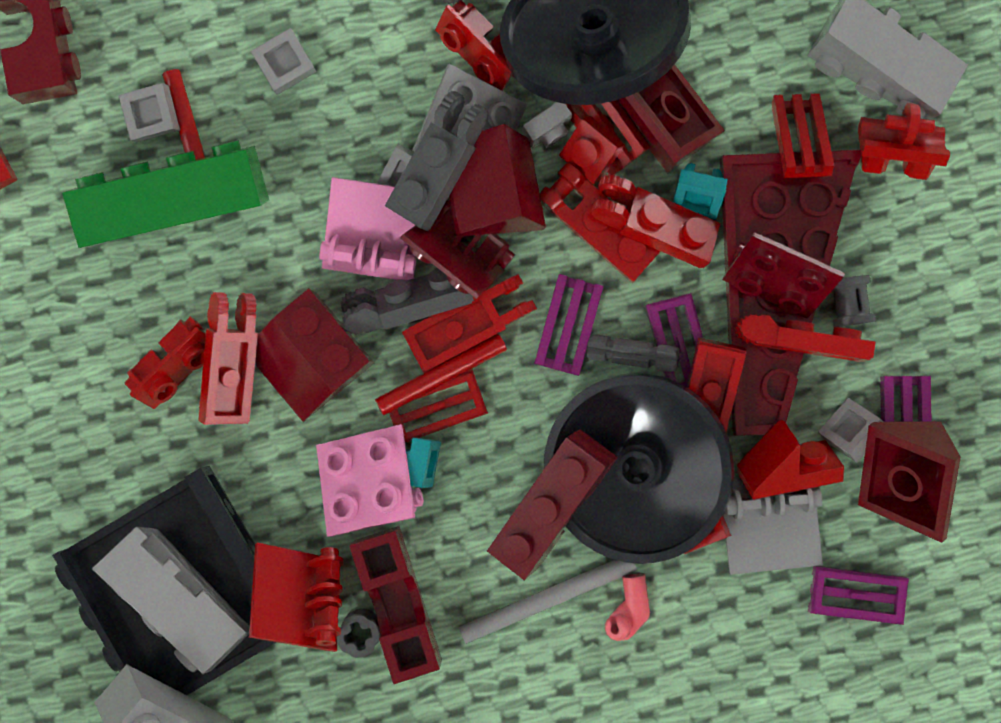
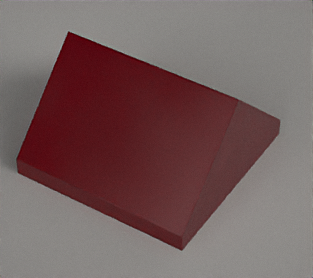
M675 64L665 75L647 88L617 100L651 147L649 150L667 174L725 131Z
M506 124L482 130L474 144L476 148L449 195L456 237L544 230L546 224L531 145L528 138Z
M942 422L871 423L868 426L858 500L859 506L941 543L947 539L961 459Z

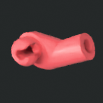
M643 573L629 574L622 577L625 600L616 608L605 623L606 634L614 641L630 639L650 616L646 576Z

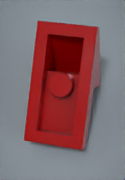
M780 420L737 464V474L754 500L843 482L844 465L826 440L809 441L800 445L785 421Z

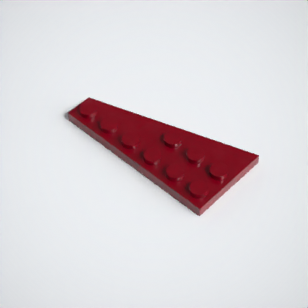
M861 149L832 151L835 165L832 176L784 178L780 153L723 155L720 158V170L722 177L728 179L725 196L722 201L725 273L734 262L733 256L739 243L746 244L754 232L830 266L838 240L837 233L844 208L847 207L854 172L861 158ZM813 151L815 165H819L817 152ZM794 152L796 166L803 165L801 153ZM726 282L729 344L742 346L747 350L732 408L733 435H765L778 421L784 420L785 423L787 422L798 382L797 375L804 353L754 346L750 342L748 344L740 342V339H736L737 335L734 334L736 332L734 329L736 322H739L740 318L748 317L749 314H757V316L762 314L771 316L778 327H785L786 320L812 323L815 311L808 319L800 315H791L781 310L778 305L756 295L744 294L734 285Z

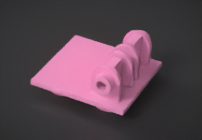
M332 177L325 241H322L319 259L323 260L322 269L394 280L414 279L417 257L411 252L410 246L400 237L415 225L385 207L395 186Z
M400 424L316 445L327 537L415 518L417 507L423 506L424 500L420 488L413 489L410 483L403 425Z

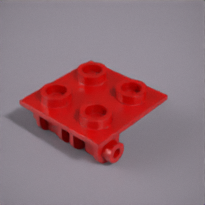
M255 543L249 638L336 652L337 636L341 635V628L338 627L339 608L342 607V600L339 598V594L343 592V586L340 585V567L344 564V559L339 556V549L325 547L320 550V555L273 545Z

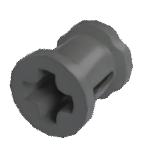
M870 275L845 277L833 289L837 318L833 320V327L876 322V315L870 313L867 284L871 282Z
M364 608L356 609L344 618L340 627L341 635L337 636V643L340 649L354 658L365 657L371 654L380 637L377 615L373 611ZM355 622H359L362 629L370 628L371 630L365 643H361L358 636L350 637L349 635L355 626Z

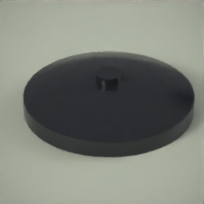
M510 0L500 25L501 46L512 75L530 92L553 102L571 105H592L611 102L628 97L647 88L665 75L678 61L690 36L691 15L689 1Z
M645 373L617 375L599 381L580 392L558 415L547 439L544 468L566 437L579 429L618 457L592 495L583 502L566 525V528L579 541L593 551L608 558L627 563L647 564L662 562L678 557L694 548L709 535L725 512L733 489V452L725 428L718 416L700 396L689 388L658 375Z

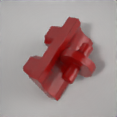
M907 103L901 116L887 114L885 120L861 117L858 135L862 171L881 174L886 171L889 160L903 161L904 174L910 178L927 180L936 165L947 166L950 151L945 147V128L935 126V120L921 119L919 104Z

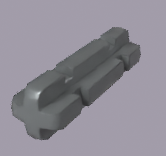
M603 335L590 336L587 344V357L590 360L605 362L611 359L612 363L642 368L655 366V370L668 372L675 371L679 363V348L676 346L661 344L658 347H654V343L615 338L613 341L610 336Z

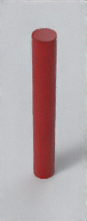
M179 69L166 71L162 74L164 83L169 85L180 127L178 132L184 152L194 151L196 159L204 158L205 154Z
M497 334L376 398L375 402L384 416L507 351L506 345L501 336Z

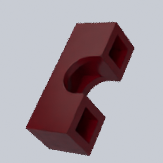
M0 0V10L6 15L28 12L31 13L33 18V29L25 42L18 46L0 49L8 95L23 105L76 95L75 80L81 79V69L76 54L73 51L69 52L66 35L73 33V26L67 8L65 6L61 7L60 0Z
M581 429L566 437L492 542L487 552L525 581L541 566L565 531L563 529L583 502L592 495L618 457Z
M400 526L352 542L349 547L363 591L369 593L380 628L379 641L393 684L440 670L442 657Z

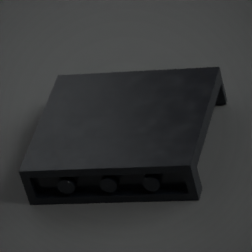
M210 466L200 467L166 491L71 547L52 555L57 563L55 572L59 581L66 589H72L81 604L79 606L80 617L90 630H96L104 644L102 648L103 656L110 668L120 672L127 664L186 696L276 642L249 638L248 635L212 671L202 674L197 669L195 672H191L175 656L174 651L176 648L163 636L159 637L153 633L143 622L142 616L123 600L92 568L135 527L158 529L250 626L255 542Z

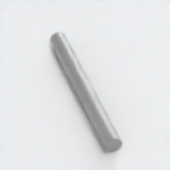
M617 560L610 561L459 626L461 635L467 644L637 571L635 563Z

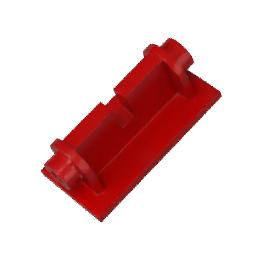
M460 0L453 7L448 4L435 29L440 35L443 44L450 51L457 52L473 68L478 79L503 91L510 78L515 77L507 66L501 46L500 34L491 42H488L484 37L492 32L494 26L472 3L466 5Z
M190 316L185 322L180 319L158 342L167 352L163 359L151 349L127 372L129 378L124 383L131 390L129 393L131 397L155 409L159 404L171 399L175 395L178 386L194 370L203 367L206 333L202 331L204 328L193 317Z

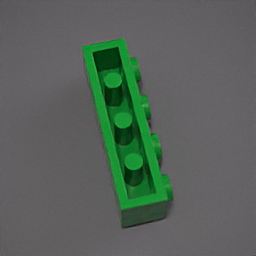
M239 140L212 146L213 155L196 159L194 151L166 157L168 166L150 170L149 163L143 162L120 168L122 177L105 180L104 174L101 172L75 179L77 188L63 192L62 195L78 248L262 206L269 201V196L255 146L241 149Z

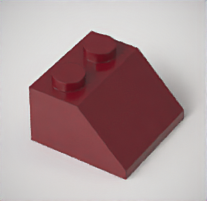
M310 288L273 317L258 334L255 365L302 422H305L374 364V361L349 331L346 332V328H343V324L319 295Z

